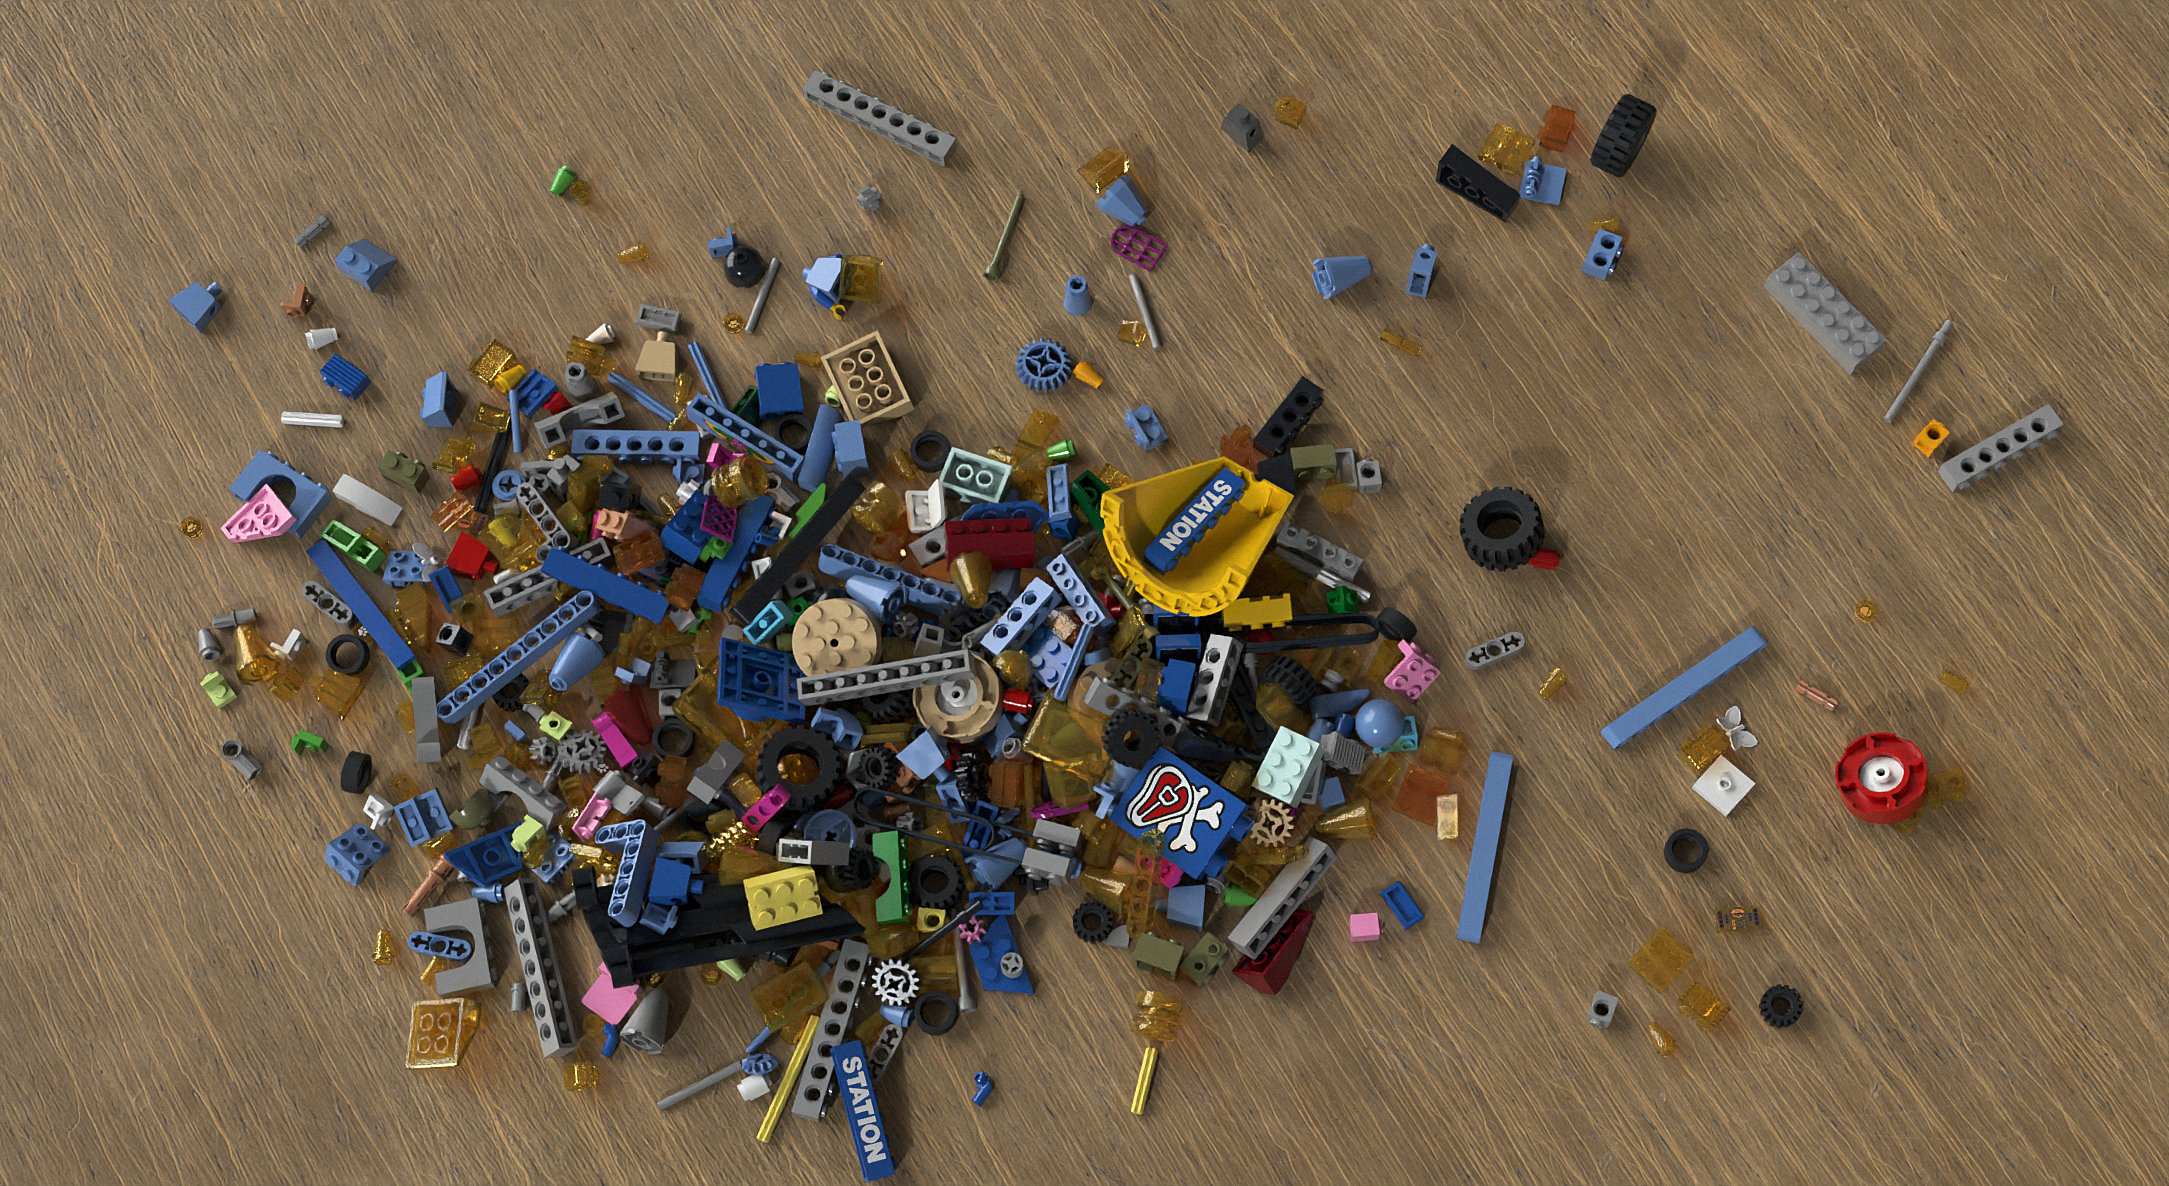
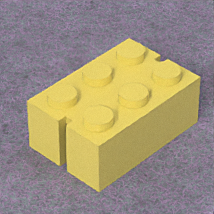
M810 864L743 880L746 897L749 902L751 921L756 931L823 914L820 897L817 892L815 872Z

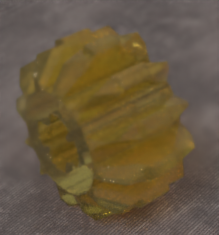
M746 773L736 776L729 783V788L746 810H749L755 802H758L764 796Z

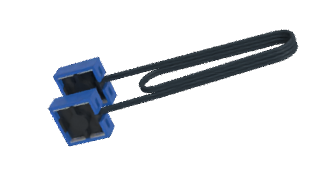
M1153 604V627L1157 628L1162 634L1156 635V645H1154L1155 666L1159 667L1158 671L1155 670L1156 677H1158L1156 679L1162 680L1163 667H1168L1170 659L1195 663L1194 679H1197L1200 659L1205 654V651H1201V640L1197 626L1198 624L1223 623L1222 618L1189 616L1190 614L1183 612L1175 614ZM1367 613L1292 615V620L1285 622V626L1360 623L1367 624L1375 630L1365 634L1267 642L1244 641L1238 635L1240 631H1235V639L1242 643L1243 646L1248 647L1242 648L1241 654L1361 645L1371 643L1378 638L1380 624L1374 616ZM1264 624L1263 626L1269 627L1272 626V624Z

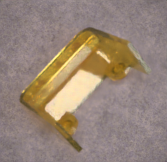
M716 655L672 704V711L715 751L726 739L747 754L778 719L772 718L769 722L766 720L752 722V720H745L739 717L729 707L717 705V694L714 690L718 686V679L710 671L713 665L720 659Z

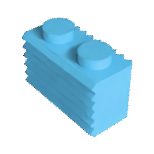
M771 601L743 629V633L754 645L767 644V641H770V638H773V635H776L779 629H782L791 618H794V614L783 601Z

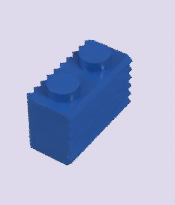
M336 353L319 371L323 377L322 381L330 388L335 386L339 389L338 393L346 399L350 397L354 401L371 383L368 375Z

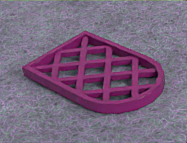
M711 495L708 497L704 504L700 529L731 543L734 538L737 520L735 505L721 495ZM712 499H717L719 503H714ZM725 504H728L731 509H728ZM722 505L725 511H720L717 506ZM714 507L717 513H713L710 508ZM727 513L731 519H726L723 514ZM720 515L723 521H719L716 516ZM712 517L715 523H711L708 518ZM726 523L729 529H725L722 524ZM718 525L721 531H717L714 526Z

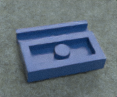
M534 369L515 389L518 390L519 410L531 418L558 389L557 385ZM508 396L506 399L510 403V397Z

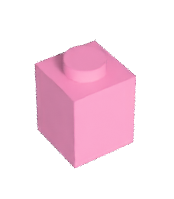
M1377 913L1350 915L1351 942L1379 939L1380 933H1383L1382 919H1378Z

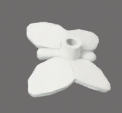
M414 543L412 546L414 552L420 558H423L422 564H428L423 568L422 578L423 581L429 582L431 579L428 574L443 567L441 565L443 561L440 559L441 550L439 547L429 548L425 544Z
M1737 706L1729 708L1725 717L1717 718L1718 724L1726 730V735L1730 737L1731 746L1735 751L1741 745L1753 747L1758 742L1755 736L1748 731H1741L1744 729V725H1739L1741 712Z

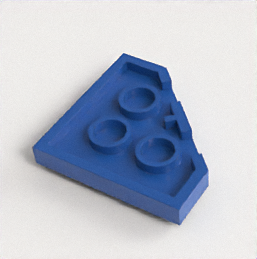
M1034 500L973 504L961 517L960 521L1030 518L1032 532L1035 534L1049 518V514Z

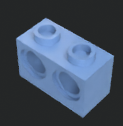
M1599 228L1581 272L1605 281L1608 274L1612 275L1616 263L1613 262L1614 258H1619L1624 246L1620 245L1622 237ZM1603 245H1609L1612 248L1607 249ZM1596 262H1601L1604 266H1599Z
M950 771L951 774L936 785L943 806L973 814L977 801H965V797H961L962 791L958 790L955 771ZM947 813L951 824L971 821V819Z

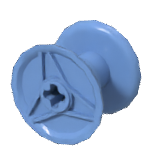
M827 809L824 811L807 812L796 821L792 829L802 830L804 840L850 843V849L855 847L857 843V832L854 823L848 815L839 810Z

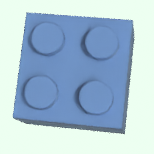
M860 420L834 424L835 432H832V439L839 472H843L845 478L849 474L854 477L869 475Z

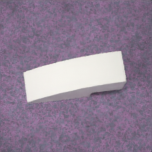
M346 474L342 475L333 489V493L337 498L391 527L394 526L404 510L387 497Z

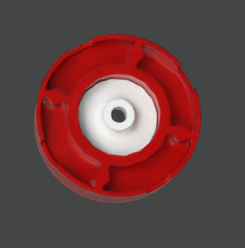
M1871 733L1854 740L1845 748V753L1836 764L1835 780L1841 801L1849 812L1863 821L1874 824L1899 822L1914 814L1922 806L1928 795L1929 774L1922 752L1912 741L1896 737L1894 733Z

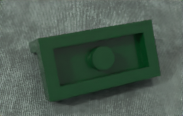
M749 385L730 412L758 429L763 420L760 421L759 418L760 404L757 386Z

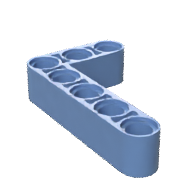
M644 820L604 826L595 835V842L610 854L623 853L608 913L624 927L632 926L638 919L659 839V833Z

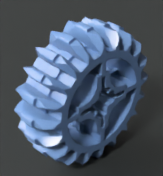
M1042 337L1039 343L1033 339L1032 346L1026 343V350L1020 349V356L1016 357L1017 364L1015 365L1018 371V378H1022V384H1028L1029 390L1035 387L1037 393L1040 391V388L1044 389L1045 393L1048 392V388L1055 391L1056 385L1062 388V381L1067 382L1068 375H1071L1072 372L1070 368L1072 361L1069 360L1071 356L1069 352H1066V347H1060L1059 341L1052 344L1051 338H1049L1048 342H1044ZM1050 354L1055 356L1061 364L1056 363L1055 360H1052L1050 358ZM1045 361H1047V365L1041 371L1042 364H1045ZM1027 367L1032 368V370L1036 371L1038 373V376L1033 375Z

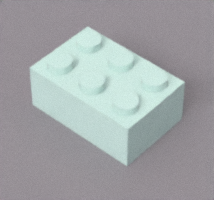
M952 447L939 479L942 480V486H945V496L972 505L981 502L982 504L1003 502L1013 478V469L1010 465Z
M1281 726L1251 786L1297 809L1326 749L1321 744Z

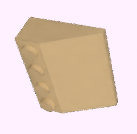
M878 330L821 357L849 421L860 420L861 427L896 419L915 410Z

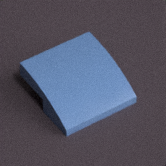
M438 788L393 807L411 847L455 828L453 821L449 818L450 814Z

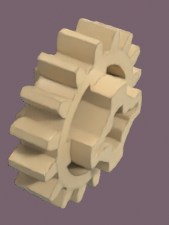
M1264 799L1262 801L1263 806L1259 802L1256 803L1255 808L1257 810H1249V813L1253 815L1251 818L1255 820L1251 829L1253 831V834L1250 836L1251 839L1257 837V844L1259 845L1264 841L1267 848L1270 847L1271 842L1274 847L1279 846V841L1283 844L1286 843L1285 836L1291 837L1293 835L1289 829L1295 828V825L1290 823L1295 816L1288 815L1291 808L1284 809L1285 802L1277 805L1276 799H1272L1270 804L1267 799ZM1274 809L1279 811L1282 814V816H1279L1276 813H1274ZM1261 811H1263V817L1259 822H1257L1258 815ZM1267 821H1274L1275 825H1267ZM1282 824H1285L1283 832L1279 835V828ZM1259 830L1267 833L1268 837L1264 836Z

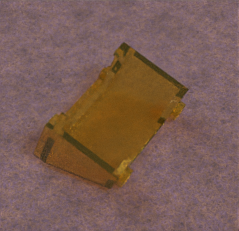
M1048 688L1024 736L1021 748L1025 752L1089 783L1097 784L1099 781H1103L1113 762V759L1103 749L1105 744L1101 741V736H1105L1102 728H1107L1108 724L1065 705L1066 699L1064 701L1055 699V689L1051 690Z

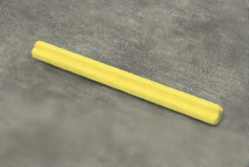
M816 1015L810 1016L757 1135L758 1140L764 1143L769 1142L810 1051L820 1021V1017Z

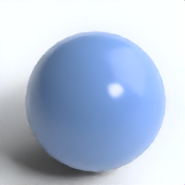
M1374 699L1365 703L1359 709L1355 719V728L1359 738L1365 744L1374 748H1386L1396 743L1405 727L1404 717L1399 707L1385 699Z

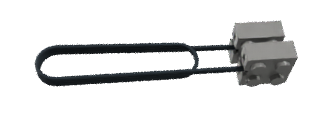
M875 787L861 789L855 795L852 804L856 817L867 825L890 831L898 830L904 835L1020 864L1025 868V872L1029 874L1028 877L1035 880L1046 878L1050 880L1051 884L1063 886V883L1069 885L1074 867L1069 858L1028 847L1026 848L1023 861L986 852L995 841L996 832L994 826L1033 836L1036 839L1037 845H1040V849L1052 852V849L1061 851L1060 854L1069 857L1074 855L1080 856L1084 843L1081 830L1037 819L1034 832H1030ZM867 793L883 794L986 823L991 828L992 839L986 847L975 849L865 819L858 814L857 804L860 798Z

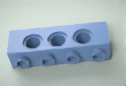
M1060 554L1045 567L1082 622L1093 626L1094 634L1102 637L1117 624L1073 559Z
M1036 577L1028 584L1025 591L1013 602L1006 613L999 618L994 627L985 634L980 644L988 653L1006 665L1062 598L1055 589Z

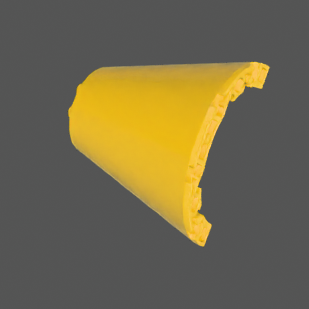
M1223 456L1104 492L1102 494L1100 515L1104 518L1105 528L1102 531L1116 566L1125 579L1129 577L1136 584L1135 590L1160 608L1175 614L1183 612L1190 614L1189 616L1192 617L1206 616L1221 611L1241 594L1293 501L1294 495L1266 479H1263L1262 482L1257 481L1253 472ZM1224 468H1227L1244 480L1245 494L1239 502L1235 501L1232 504L1228 514L1222 515L1217 525L1205 532L1206 534L1200 543L1196 542L1186 557L1182 556L1179 559V563L1174 570H1169L1163 576L1143 561L1145 549Z

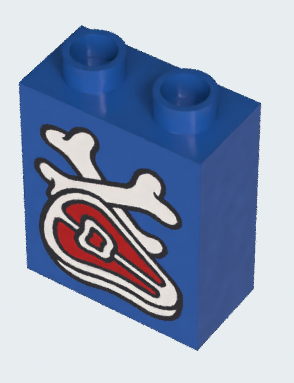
M1158 745V752L1152 753L1154 758L1152 760L1148 759L1147 764L1144 765L1109 819L1196 880L1204 881L1207 875L1216 880L1230 861V857L1224 854L1223 851L1232 838L1242 842L1251 831L1255 820L1248 816L1253 806L1186 760L1177 757V754L1167 747Z

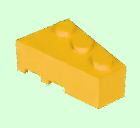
M1290 593L1279 596L1268 595L1258 598L1235 599L1230 605L1222 609L1223 628H1229V632L1242 631L1243 626H1250L1251 630L1263 629L1264 624H1272V628L1285 627V622L1292 620Z

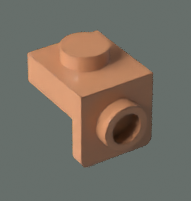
M297 284L293 303L281 302L280 307L290 317L306 316L308 305L312 301V295L305 285Z

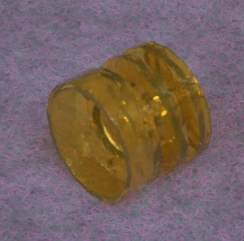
M744 454L729 463H725L723 466L715 468L711 476L712 487L717 498L724 506L730 509L738 508L748 501L765 495L769 486L764 467L759 460L750 454Z
M873 481L864 491V495L868 500L859 497L856 500L857 504L854 503L850 507V512L865 529L883 538L887 533V529L890 530L893 526L890 519L897 521L907 510V507L891 489L878 481Z
M1139 991L1137 993L1135 1009L1144 1014L1133 1015L1132 1020L1136 1023L1131 1025L1130 1031L1154 1041L1177 1040L1178 1033L1174 1030L1179 1029V1023L1170 1018L1181 1017L1184 1001L1181 998L1166 993Z

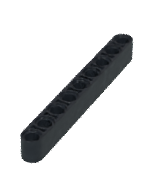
M849 474L732 607L729 613L742 625L748 626L866 488L854 476Z

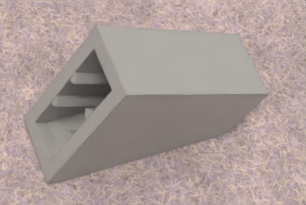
M780 839L778 861L819 865H848L850 843Z

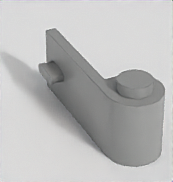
M609 770L592 791L597 793L602 800L604 798L609 799L612 802L611 807L628 817L634 809L636 811L639 810L638 805L645 796L624 782L626 778L618 770H615V772Z

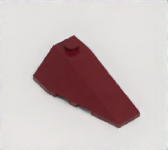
M1296 909L1254 960L1244 954L1232 970V973L1258 992L1276 995L1289 978L1314 913L1312 911Z

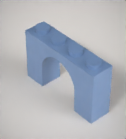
M260 449L229 490L234 497L246 504L265 484L269 486L277 482L294 484L296 486V497L288 509L297 521L287 530L302 539L332 500L328 494L329 489L321 483L317 485L313 483L312 478L303 472L301 474L297 473L296 469L288 462L281 463L278 461L279 458L272 452L268 451V453H265Z

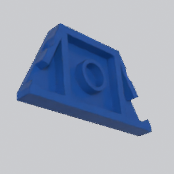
M517 822L448 851L443 856L480 887L522 869L521 852L516 851L511 845L513 841L512 834L518 826L522 825V822Z
M1000 915L985 930L987 934L979 936L981 942L976 940L969 947L984 990L1033 995L1034 992L1025 968L1017 978H1008L1002 972L1001 960L1003 956L1010 952L1017 954L1019 952L1005 915Z

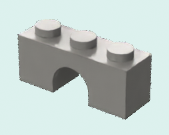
M923 623L914 651L915 656L925 657L968 649L972 654L983 659L985 648L980 642L972 648H968V646L964 645L963 640L960 642L947 641L943 637V628Z
M725 739L714 752L707 765L704 764L694 776L687 790L706 804H709L713 798L717 800L725 790L723 786L728 787L735 778L733 773L738 775L745 764L742 761L747 754Z

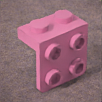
M1403 639L1398 644V647L1406 657L1385 678L1384 683L1406 701L1413 703L1441 672L1434 664L1436 660L1429 653L1423 654L1422 649L1414 642L1409 644Z
M603 961L598 967L602 974L582 998V1003L611 1025L618 1026L644 991L639 986L640 981L637 979V985L613 989L611 974H609Z

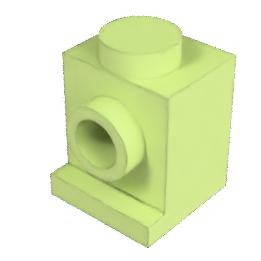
M553 710L550 714H544L539 722L541 724L539 728L542 733L560 744L561 739L566 740V734L572 736L573 730H576L572 722L566 720ZM556 722H558V725H557L556 727L552 728L553 725H554Z
M526 815L524 817L525 822L518 826L512 834L513 841L511 845L516 851H523L530 855L547 836L543 825Z

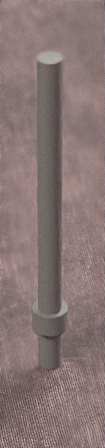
M1946 320L1940 331L1936 332L1931 339V345L1883 418L1885 422H1892L1938 348L1943 346L1947 340V334L1953 326V322L1950 320Z

